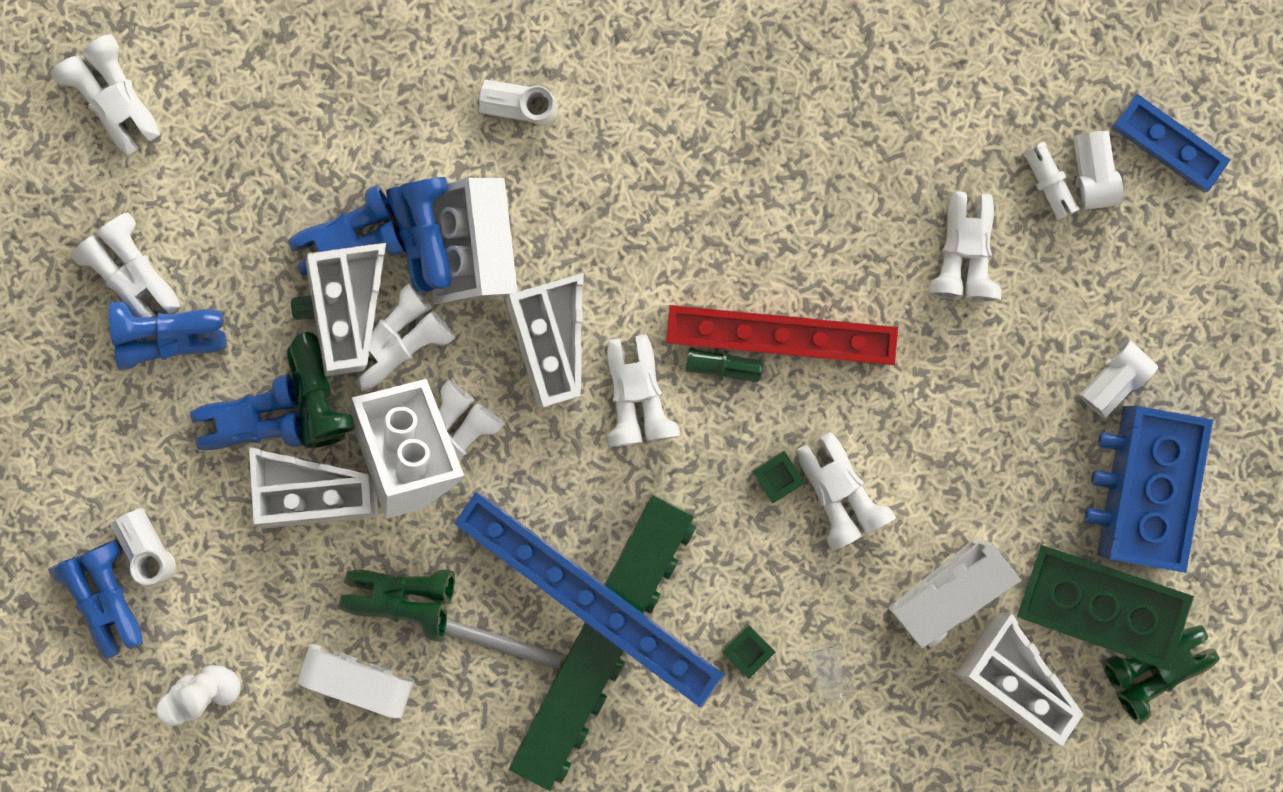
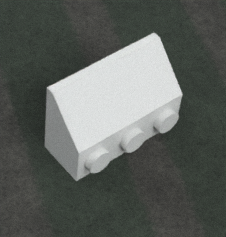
M466 178L448 183V191L433 202V215L435 224H440L442 241L451 267L452 281L450 286L446 288L432 290L433 304L493 298L516 293V272L504 178Z
M427 379L352 397L351 415L355 424L354 431L386 519L424 509L463 480L462 469Z

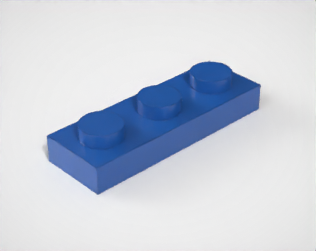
M1139 94L1131 98L1111 127L1203 193L1210 191L1231 161V159Z

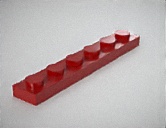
M669 305L666 344L895 365L899 327Z

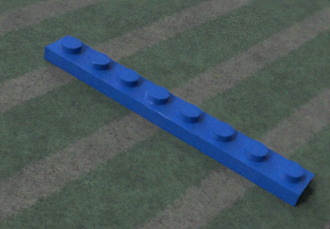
M475 492L454 524L699 708L704 707L724 678L725 674L481 493Z

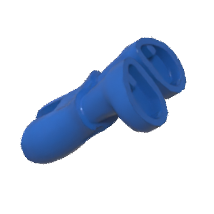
M446 177L414 181L386 190L388 204L393 210L401 230L398 232V235L405 246L410 278L414 289L420 293L450 286L452 281L451 267L442 241L440 224H435L433 215L434 200L443 196L448 191Z
M379 185L366 190L365 203L361 207L347 214L342 212L328 222L306 228L288 240L292 251L309 248L313 244H316L318 252L386 243L385 251L392 256L406 252L405 246L398 235L400 231L399 226L394 220L384 223L366 235L358 237L356 230L394 217L387 197ZM306 260L298 264V269L302 276H308Z
M110 302L111 340L112 344L115 345V361L119 370L132 369L138 363L157 358L166 360L176 355L213 353L227 347L226 335L222 330H219L224 324L222 311L200 309L177 314L158 313L157 317L141 318L133 316L124 302ZM154 336H156V340H149V341H139V340H137V339H143V338H148V337H154Z
M286 374L275 378L272 382V390L255 396L247 394L237 400L206 404L190 411L192 423L210 422L215 419L217 433H208L205 436L195 438L197 449L217 450L245 442L260 443L261 439L282 438L284 443L291 447L304 445L301 436L300 411L261 421L260 413L300 407V405H295L296 387L292 376Z
M117 540L103 544L82 555L79 554L48 568L53 580L63 584L77 603L75 608L83 615L92 639L105 659L114 657L119 653V647L110 628L114 624L127 648L133 649L143 644L142 632L138 621L125 600L123 586H118L113 573L112 564L121 552ZM85 568L92 577L99 592L93 594L85 575Z

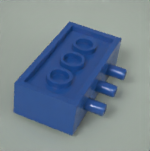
M1123 406L1118 435L1100 433L1098 446L1115 450L1111 473L1094 470L1091 476L1092 485L1109 488L1105 510L1087 508L1084 516L1086 523L1102 526L1097 551L1098 556L1110 560L1187 573L1214 419L1141 406Z

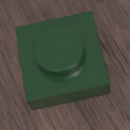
M784 450L751 470L772 504L805 484Z
M748 623L721 649V652L748 679L776 653Z

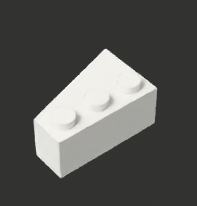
M386 243L307 254L306 269L325 377L364 371L367 366Z
M584 273L509 294L505 299L538 409L581 396V323L583 320L582 286Z
M249 447L254 525L265 529L378 518L377 493L369 474Z
M976 537L888 609L917 645L921 648L927 645L933 647L947 636V631L957 624L968 620L976 611L1016 585L1021 579L992 543Z
M998 613L955 675L1045 743L1063 746L1083 716V713L1057 676L1051 673L1039 656L1040 652L1035 645L1029 642L1017 625L1019 622L1012 613Z

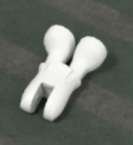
M109 34L99 37L83 49V54L102 75L109 85L108 87L101 88L90 66L81 56L70 57L57 64L51 70V76L60 86L75 87L89 103L88 108L99 117L114 144L127 156L138 150L132 136L122 124L129 117L133 119L138 129L149 141L156 139L160 135L156 121L137 97L131 80L126 79L118 63L119 46L113 35Z
M954 191L947 210V236L944 248L941 251L944 254L943 265L939 277L930 281L928 295L954 300L962 298L961 266L962 259L969 260L963 300L974 302L1001 301V287L989 280L988 258L992 256L990 237L994 219L992 195L980 194L977 199L976 218L966 217L967 194Z
M128 212L102 226L97 231L99 236L94 235L87 238L70 254L71 258L79 266H90L98 272L106 281V286L116 292L135 317H157L145 302L152 295L169 314H174L181 308L174 291L152 268L147 255L143 256L135 246L131 235L136 227V222ZM104 242L114 250L125 265L119 268L109 256Z
M411 282L400 291L398 306L385 320L380 319L377 326L372 330L369 354L373 356L377 363L366 370L355 381V384L362 392L382 382L397 366L404 361L412 359V354L429 343L444 346L456 338L453 331L435 312H430L406 336L403 337L399 333L410 322L432 309L431 304L422 293L414 289Z
M647 334L635 336L637 345L636 357L639 358L637 363L624 365L623 359H625V354L622 350L620 339H613L608 342L607 357L614 386L612 402L616 403L617 425L608 433L609 448L643 443L634 403L642 402L646 442L680 436L677 423L667 419L661 407L659 396L662 392L657 384L654 353Z
M447 380L440 390L442 404L439 408V413L459 460L467 454L466 449L476 438L483 434H496L504 426V422L485 406L475 404L467 414L462 425L453 435L448 431L449 428L471 406L474 398L454 382Z
M831 432L822 435L820 440L824 446L825 453L830 457L832 463L820 468L816 456L813 455L807 444L796 449L799 464L816 491L819 506L824 507L828 516L831 530L826 539L831 551H835L862 536L840 500L848 498L858 523L865 534L886 525L896 517L888 506L876 505L872 502L862 487L864 482L855 474L841 443Z
M217 665L205 666L201 673L195 677L192 674H186L171 687L169 693L160 699L157 705L158 717L163 723L174 726L185 721L196 720L203 714L211 700L221 706L230 705L237 700L240 694L241 685L239 678L233 671Z

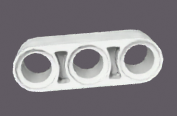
M317 644L309 645L297 678L299 685L388 717L402 718L414 679L406 676V679L392 675V670L370 663V666L357 663V658L337 651L331 654L320 650L321 646Z

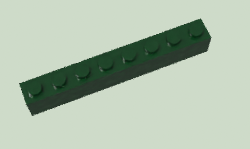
M652 493L604 585L640 612L644 613L645 611L651 614L661 593L655 591L662 577L669 580L679 561L673 557L680 543L687 546L696 529V525L691 523L694 518L693 514ZM584 622L509 767L510 771L548 791L551 790L555 781L561 784L565 779L572 764L566 759L573 747L578 750L581 748L589 732V729L584 727L591 713L596 716L599 714L607 698V695L602 693L609 679L615 682L625 664V661L620 659L623 650L586 622Z

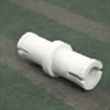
M1042 142L1035 147L1042 161H1039L1033 147L1022 153L1038 181V184H1036L1038 191L1044 192L1056 215L1057 221L1067 217L1061 202L1064 203L1069 215L1079 211L1080 208L1075 203L1064 181L1067 177L1064 171L1059 172L1046 147V143Z

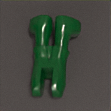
M303 332L294 338L286 350V356L296 387L295 405H300L301 436L304 447L319 448L345 440V433L353 431L355 424L352 415L331 411L327 402L331 391L328 379L324 374L319 339L312 332Z
M361 569L346 572L345 584L373 591L371 598L341 595L338 609L357 616L388 618L396 623L399 620L410 621L421 627L427 639L437 642L442 641L447 626V610L444 604H450L453 598L454 571L438 570L430 576H407V573L389 575ZM409 595L428 598L434 602H408Z
M1202 625L1184 629L1170 671L1131 657L1122 659L1115 655L1102 661L1103 670L1111 686L1119 690L1116 692V695L1123 709L1136 724L1140 725L1151 717L1152 713L1149 702L1165 691L1170 693L1180 683L1208 671L1220 660L1215 649H1206L1192 656L1190 650L1205 642L1209 637ZM1150 670L1153 675L1152 677L1131 685L1135 678Z

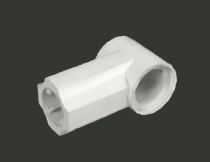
M484 80V84L481 87L479 99L480 114L528 121L536 125H546L551 123L558 113V104L551 92L545 87H527ZM538 97L547 98L549 101L547 110L541 115L531 114V102Z
M1109 131L1088 132L1073 137L1079 174L1076 178L1075 186L1076 188L1080 187L1082 201L1078 202L1079 208L1081 210L1121 205L1124 195L1123 183L1118 171L1114 170Z
M1130 339L1119 346L1121 350L1112 360L1110 358L1106 360L1105 364L1107 366L1079 395L1102 418H1106L1131 390H1136L1145 384L1158 368Z
M143 508L126 513L110 524L130 561V573L136 582L141 585H153L165 582L173 576L176 567L174 557L164 549ZM151 557L155 558L159 563V572L155 577L149 573L147 568Z

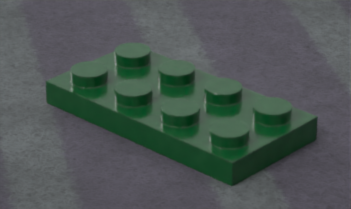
M1041 545L1017 617L1170 671L1195 596Z

